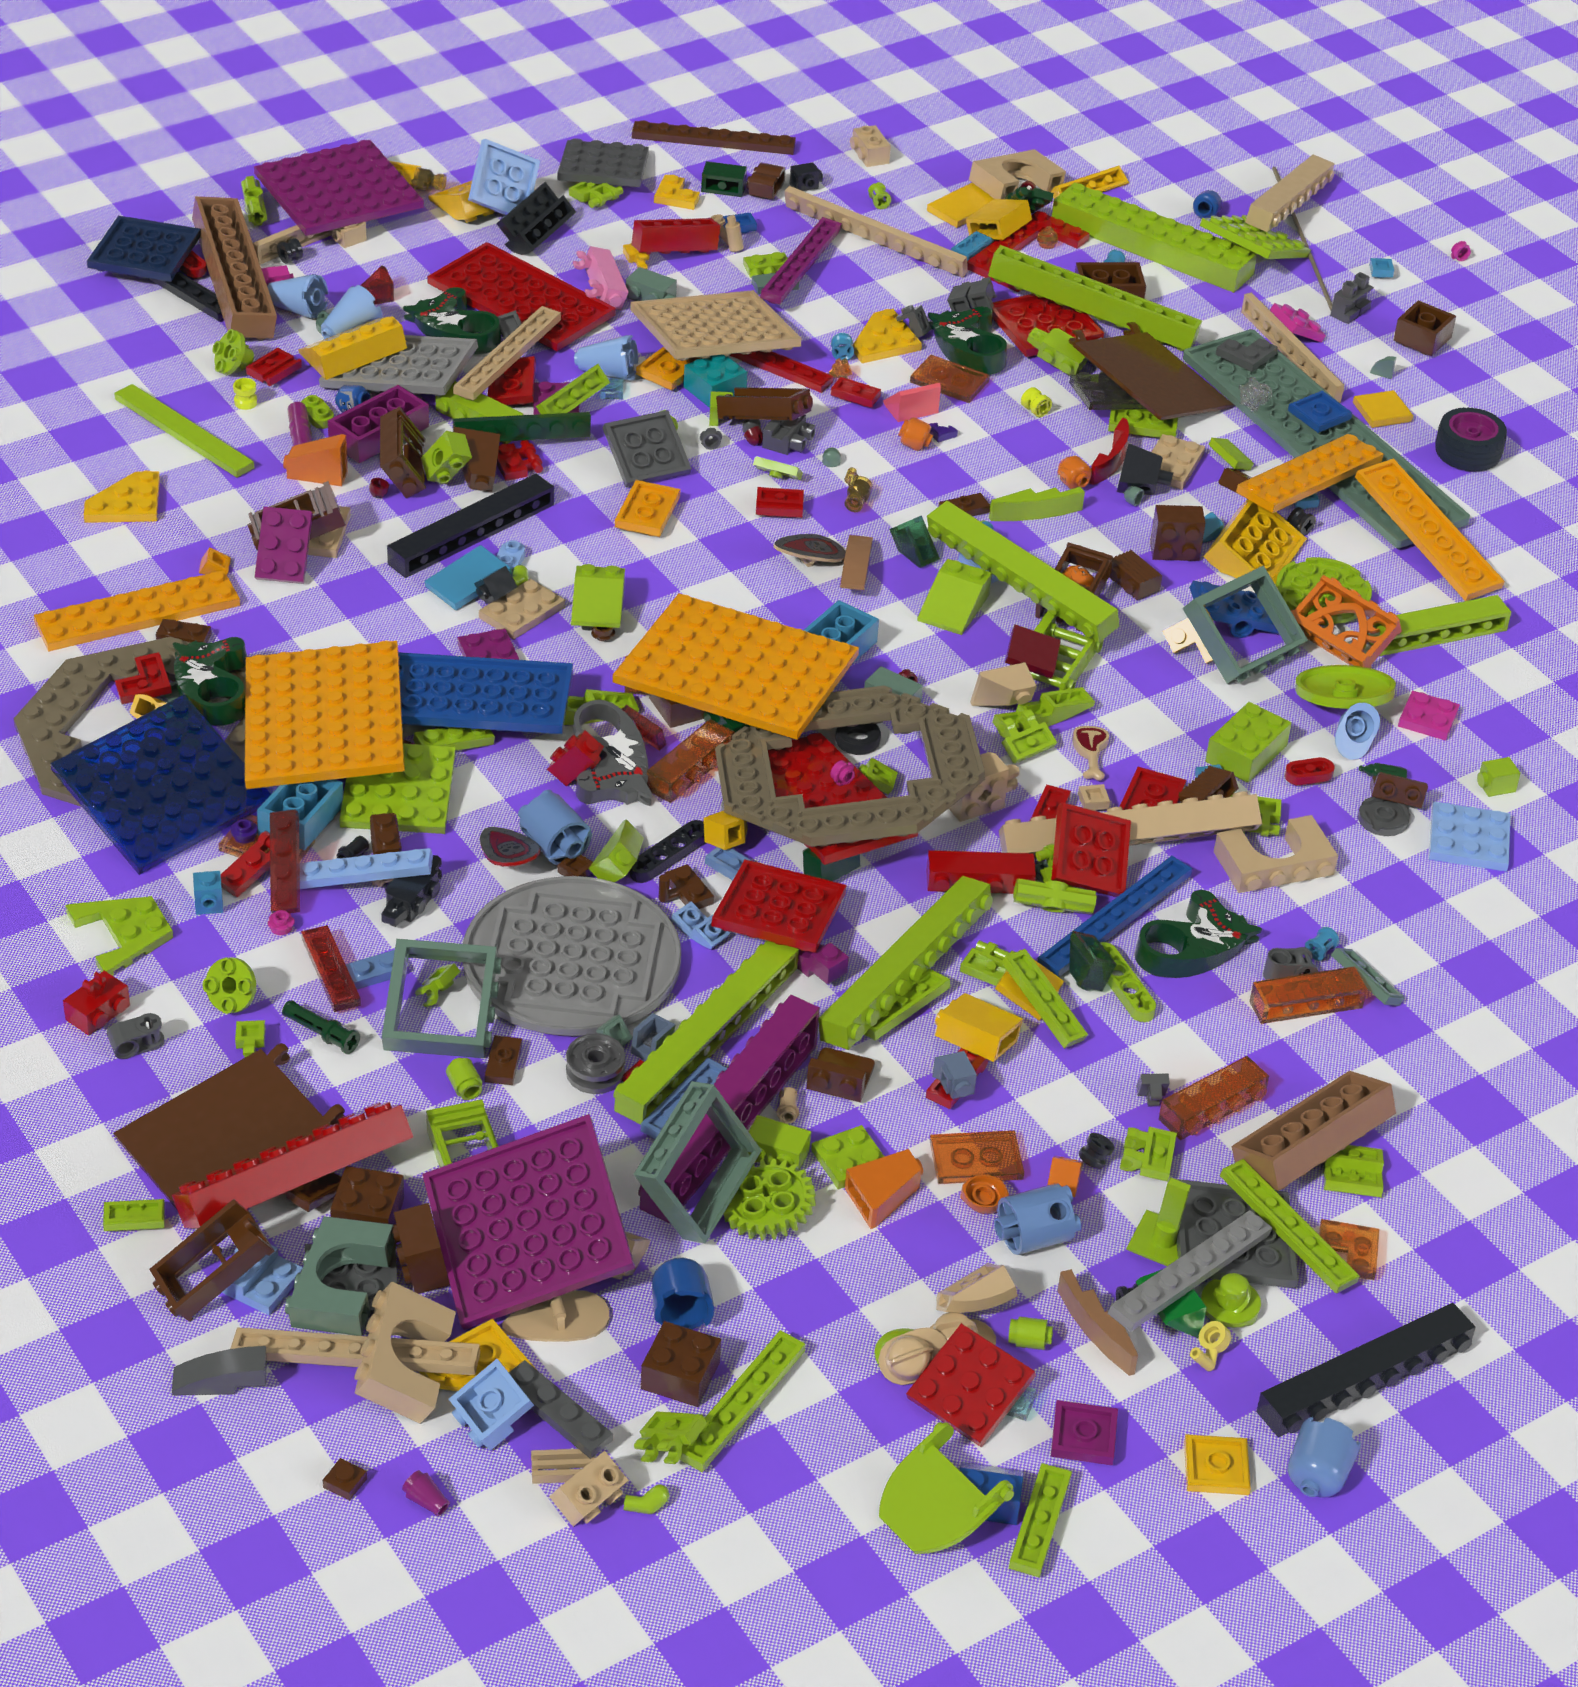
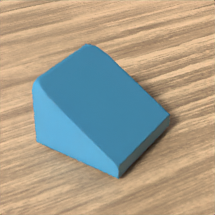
M1213 512L1204 516L1206 524L1202 543L1216 540L1224 529L1223 522Z

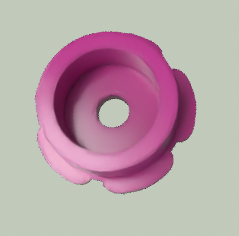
M1459 241L1454 244L1451 249V257L1458 261H1465L1471 253L1469 245L1465 241Z
M838 761L831 769V778L839 786L850 783L855 776L853 771L854 765L851 762Z
M279 910L269 916L267 924L272 933L286 935L291 932L295 920L291 917L290 913Z

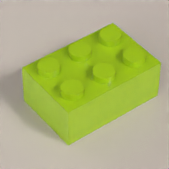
M1248 702L1209 738L1205 762L1211 765L1220 764L1222 769L1234 772L1235 777L1249 783L1288 745L1292 722Z

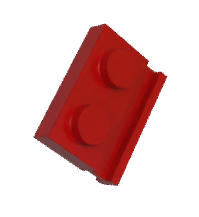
M276 348L247 365L246 374L262 383L267 382L268 386H272L302 368L301 359L295 360L293 355L280 348Z
M757 487L756 515L802 518L804 490Z

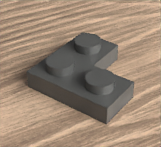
M1229 338L1217 347L1216 355L1253 372L1275 356L1278 347L1260 338L1246 347L1238 341Z

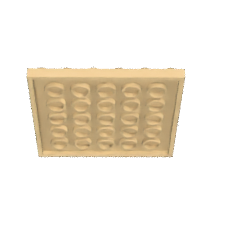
M754 290L631 302L630 310L665 349L675 359L680 361L688 360L691 357L705 359L711 355L722 354L729 356L731 353L750 354L752 351L771 352L772 349L791 350L793 347H801L802 338Z

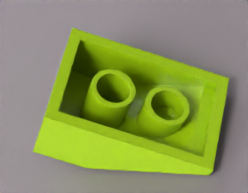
M947 559L937 573L917 621L962 635L990 595L992 573L956 560Z
M591 564L576 566L571 625L620 628L624 600L625 568L613 565L595 567Z

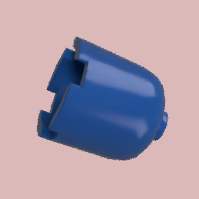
M682 1257L667 1260L656 1269L652 1276L655 1321L661 1325L666 1321L692 1330L703 1324L705 1326L709 1325L714 1317V1302L708 1276L704 1268L696 1261Z

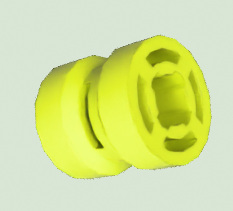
M250 378L237 379L233 383V391L236 394L234 396L235 406L241 410L254 408L257 405V396L254 394L256 392L255 381Z
M1031 387L1023 393L1021 405L1031 410V413L1035 416L1043 417L1050 411L1052 400L1046 395H1042L1041 391L1037 388Z

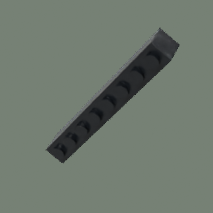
M535 473L387 545V563L404 578H407L553 506L554 486Z
M1452 1302L1261 1392L1256 1412L1278 1438L1287 1433H1295L1301 1429L1303 1422L1310 1417L1313 1418V1421H1320L1327 1414L1337 1409L1343 1410L1358 1399L1368 1398L1381 1388L1391 1387L1402 1378L1416 1375L1425 1367L1434 1363L1439 1364L1457 1352L1462 1353L1472 1345V1338L1476 1327Z

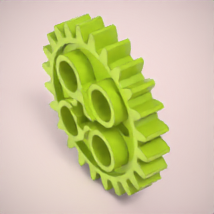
M762 1159L758 1167H755L753 1164L723 1214L725 1222H729L731 1229L737 1228L739 1235L748 1231L749 1239L759 1234L761 1241H763L766 1235L770 1234L772 1239L775 1240L779 1232L786 1237L788 1236L787 1229L791 1228L797 1231V1222L806 1224V1215L813 1214L812 1207L816 1206V1194L812 1179L806 1176V1170L798 1171L797 1164H793L788 1168L787 1160L777 1165L776 1160L772 1159L770 1165H766Z

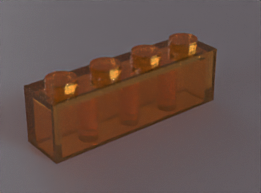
M709 719L647 770V786L650 791L669 803L682 796L694 783H698L706 773L716 768L715 747L721 743H729L732 740L734 731Z
M1354 966L1253 982L1249 1002L1260 1024L1361 1009L1363 1008L1367 988Z
M1245 1056L1163 1099L1158 1120L1171 1132L1177 1133L1176 1137L1179 1140L1195 1135L1208 1125L1216 1124L1225 1116L1233 1112H1239L1244 1106L1261 1100L1267 1093L1269 1075L1248 1056Z

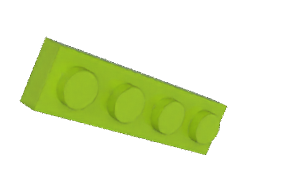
M596 364L538 404L536 408L540 414L568 413L608 385L610 381L599 364Z
M1023 949L1006 956L1001 963L1062 1047L1065 1049L1084 1041L1088 1033L1028 951Z
M928 969L922 974L920 980L914 982L906 994L900 997L892 1008L886 1011L864 1035L876 1041L951 988L950 979L932 969Z
M1041 1463L1010 1559L1009 1569L1040 1578L1071 1480L1072 1471Z

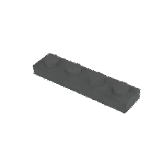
M526 1360L509 1372L534 1404L531 1410L588 1458H593L613 1441V1433Z

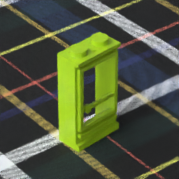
M482 1099L426 1110L427 1133L439 1168L452 1163L446 1147L448 1145L484 1139L488 1150L498 1147ZM479 1125L481 1130L477 1131L475 1135L444 1141L441 1133Z

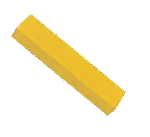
M1120 165L1055 186L1051 193H1054L1053 198L1055 199L1074 182L1083 184L1085 187L1105 192L1126 185L1129 181Z

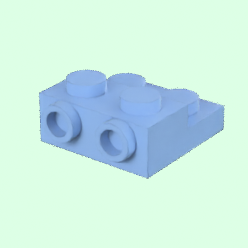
M273 1245L271 1246L275 1252L270 1256L265 1255L222 1292L267 1315H270L294 1288L295 1277L303 1269V1267L278 1256V1248Z
M498 1359L493 1361L449 1398V1401L456 1408L451 1412L463 1427L466 1424L469 1425L472 1430L468 1435L479 1448L485 1445L489 1451L514 1431L510 1425L534 1406Z

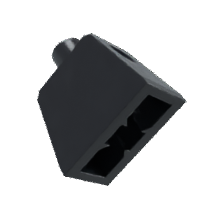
M1128 444L1117 492L1124 493L1128 487L1136 486L1144 490V495H1153L1157 483L1171 485L1174 472L1160 469L1163 460L1162 456Z

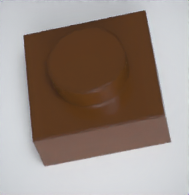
M581 854L572 859L567 857L558 864V873L563 876L588 877L592 874L588 868L593 861Z
M340 1458L322 1480L323 1488L350 1501L367 1480V1471Z

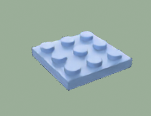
M488 139L481 140L468 201L505 215L508 214L534 191L540 160Z
M1433 801L1429 860L1507 872L1509 865L1510 813Z

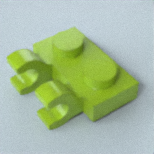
M1031 709L1022 712V716L1017 718L1019 726L1025 729L1024 731L1018 732L1011 717L1003 720L1002 725L997 726L998 733L1005 738L1002 741V745L1013 764L1053 748L1057 744L1046 722L1039 724Z
M1129 1127L1125 1138L1120 1169L1124 1171L1140 1169L1139 1175L1168 1182L1177 1133L1149 1127L1148 1132ZM1140 1148H1144V1152H1143V1153H1142V1152H1138V1151H1136V1150H1138V1149H1140Z
M656 1411L639 1431L642 1437L636 1440L634 1448L645 1450V1454L641 1457L642 1462H653L657 1458L659 1451H666L668 1455L663 1460L664 1463L676 1464L681 1458L683 1444L691 1445L706 1427L707 1422L703 1414Z

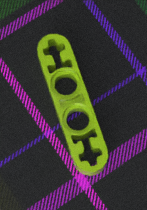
M1107 942L1095 944L1091 959L1092 963L1134 1020L1138 1022L1151 1021L1155 1016V1000L1114 945ZM1111 971H1121L1123 975H1113ZM1132 988L1137 992L1131 994L1125 992L1123 989Z

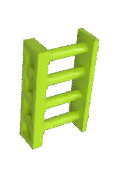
M1047 611L1034 631L1083 645L1084 648L1082 651L1060 644L1058 654L1075 659L1072 665L1057 660L1055 670L1066 673L1063 679L1054 675L1051 679L1033 672L1030 673L1034 680L1060 688L1059 690L1075 688L1076 681L1094 654L1101 651L1103 640L1098 643L1091 637L1088 638L1058 627V624H1056L1057 615Z

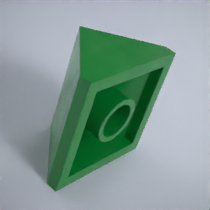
M1161 1270L1140 1277L1136 1284L1138 1286ZM1192 1289L1157 1314L1165 1325L1199 1338L1200 1330L1204 1326L1207 1307L1196 1291Z

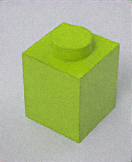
M1510 757L1483 761L1480 772L1477 775V782L1488 797L1514 793L1517 790L1521 773Z

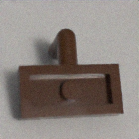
M688 864L667 871L659 876L658 899L660 902L666 903L679 898L684 905L692 901L698 909L714 904V895Z

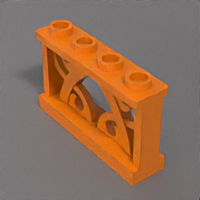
M1325 575L1320 578L1317 585L1297 608L1291 610L1308 640L1352 666L1372 668L1373 662L1391 641L1402 632L1400 619L1394 613L1383 611L1374 601L1363 599L1357 591L1353 589L1348 590L1337 579H1330ZM1329 593L1335 597L1333 601H1328L1326 597L1325 604L1327 607L1322 608L1320 606L1319 599L1324 594ZM1315 606L1317 611L1305 617V615L1311 610V608ZM1355 613L1359 622V632L1345 631L1337 636L1334 635V622L1331 616ZM1323 619H1326L1329 623L1326 628L1319 626L1322 623L1325 624ZM1376 623L1386 628L1385 632L1380 636L1368 635V633L1375 634L1380 631V629L1373 627ZM1348 637H1354L1352 638L1353 642L1351 644L1345 642V639ZM1367 642L1374 643L1365 654L1364 650Z

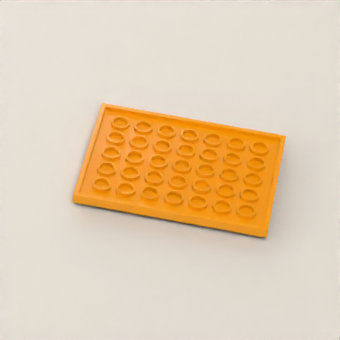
M678 593L613 673V683L797 740L859 655V647Z
M381 641L370 644L359 643L352 646H332L324 649H306L297 652H280L278 654L246 657V789L405 771L399 649L397 641Z

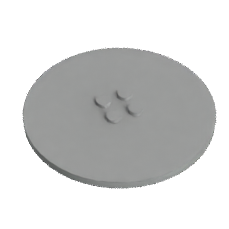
M560 876L544 878L509 889L488 902L476 914L467 928L463 944L497 947V957L502 958L501 974H496L495 982H499L497 999L492 998L491 1005L495 1007V1014L522 1028L551 1035L583 1036L597 1033L596 1030L615 1015H620L626 1026L640 1020L655 1010L668 997L677 982L681 966V943L678 933L669 917L659 906L629 887L591 877ZM462 962L468 985L475 996L481 1001L486 964Z

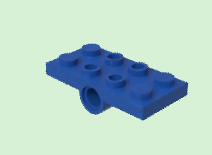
M1193 580L1189 589L1193 599L1220 586L1209 582ZM1241 590L1205 608L1208 610L1212 620L1227 623L1234 637L1244 638L1250 635L1254 629L1279 634L1257 595L1252 591Z

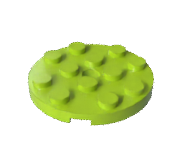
M1310 557L1306 558V562L1297 564L1295 561L1290 562L1280 570L1276 580V587L1290 611L1297 608L1323 575L1330 579H1337L1343 587L1348 590L1353 589L1357 591L1367 601L1371 600L1372 596L1371 585L1369 581H1365L1360 576L1361 572L1344 562L1330 558ZM1329 593L1324 594L1319 599L1320 606L1322 608L1327 607L1325 604L1326 597L1328 601L1335 600V597ZM1315 606L1311 608V610L1305 615V617L1317 611ZM1355 613L1331 616L1334 624L1357 619ZM1323 619L1325 621V624L1322 623L1321 625L1328 626V621L1326 619Z

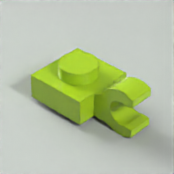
M455 963L438 967L422 983L423 986L417 988L415 991L416 996L424 993L427 994L428 998L423 1004L424 1007L436 1004L438 1001V991H444L454 984L453 979L460 973Z
M265 1020L236 1021V1049L243 1048L244 1058L256 1052V1048L265 1047Z

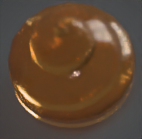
M1047 226L1038 233L1037 241L1039 246L1044 249L1055 247V244L1058 242V235L1052 227Z
M841 358L836 359L831 367L832 369L829 371L830 375L838 379L840 377L848 379V376L853 375L847 358L842 360Z

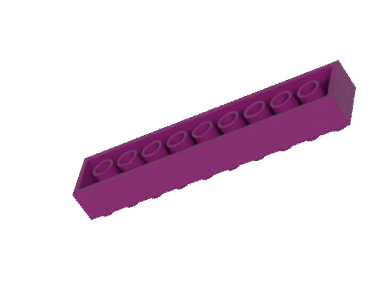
M790 994L784 1003L778 1004L773 1016L762 1023L760 1031L755 1037L751 1036L748 1039L745 1048L740 1054L737 1053L733 1057L730 1066L725 1071L719 1073L714 1085L747 1130L753 1124L756 1116L763 1112L817 1047L820 1007ZM705 1114L664 1180L683 1207L731 1150L730 1145L707 1114ZM640 1184L638 1190L640 1210L670 1223Z

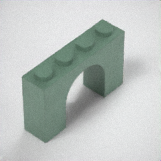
M324 1216L320 1227L314 1230L311 1249L305 1252L304 1266L301 1273H297L295 1277V1289L292 1296H288L286 1299L285 1313L289 1314L291 1327L362 1336L371 1314L367 1293L331 1288L323 1284L322 1280L330 1271L346 1264L388 1267L396 1248L392 1233L393 1225Z

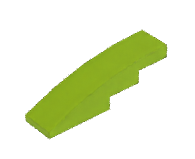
M1055 487L1035 493L1029 488L992 499L989 519L991 521L1036 520L1083 510L1085 491L1081 487L1060 492Z
M1083 687L1043 692L1039 701L1018 704L1016 712L995 714L992 723L997 728V726L1002 725L1003 720L1011 717L1018 732H1022L1025 729L1019 726L1017 718L1022 716V712L1031 709L1039 724L1046 722L1049 727L1093 707L1095 701Z
M586 689L583 697L569 696L564 725H573L577 709L584 703L593 700L611 702L626 712L627 715L638 713L639 708L632 693ZM590 720L584 724L601 722L604 720Z

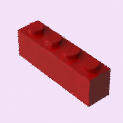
M712 218L634 220L631 245L639 253L646 252L647 255L651 254V252L670 254L671 251H678L680 253L699 251L707 253L709 250L718 249L721 225Z
M928 850L926 868L928 891L947 892L962 876L990 884L991 893L1013 894L1017 879L1035 881L1034 853Z

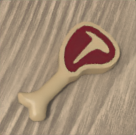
M1080 726L1075 728L1072 735L1073 746L1078 754L1088 760L1089 769L1083 773V777L1097 781L1103 780L1105 774L1099 769L1098 758L1100 752L1108 746V731L1096 726Z

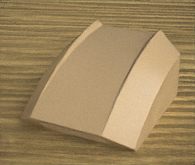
M986 1263L938 1292L936 1310L954 1313L976 1312L1004 1304L1016 1298L1018 1294L1016 1286L1004 1265Z

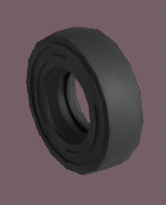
M874 723L859 724L855 727H837L835 739L838 747L843 751L854 755H865L874 752L879 747L881 731L879 726ZM858 732L868 737L865 739H854L849 734Z

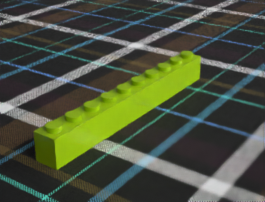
M1002 245L999 246L993 255L988 276L998 282H1005L1013 285L1016 289L1032 292L1037 297H1045L1053 300L1058 305L1069 306L1077 312L1093 315L1098 320H1106L1120 328L1130 329L1127 323L1135 322L1141 333L1148 332L1158 342L1175 346L1176 349L1181 351L1193 347L1202 324L1200 319Z
M945 501L927 515L928 531L932 537L940 539L949 548L957 550L966 559L974 561L983 570L991 572L1000 581L1011 585L1017 592L1023 593L1034 603L1040 604L1051 614L1063 619L1069 626H1074L1080 630L1086 637H1091L1100 643L1119 627L1118 609L949 501Z
M962 876L818 1018L820 1041L849 1050L857 1041L861 1040L863 1035L877 1023L883 1014L889 1011L897 1000L906 994L909 987L914 982H918L922 974L930 967H933L936 961L944 953H947L950 947L958 939L962 938L963 934L991 908L993 898L991 896L990 884Z
M771 941L760 944L755 953L749 959H745L734 974H729L725 983L718 989H714L710 997L703 1004H699L694 1013L687 1020L684 1019L679 1028L672 1035H668L663 1044L656 1051H652L640 1067L634 1068L630 1077L624 1083L617 1085L613 1094L615 1098L614 1111L641 1125L707 1058H710L797 970L799 949L775 944Z

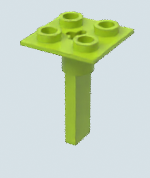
M1170 1177L1159 1214L1146 1209L1126 1250L1164 1266H1169L1178 1259L1176 1238L1191 1185Z

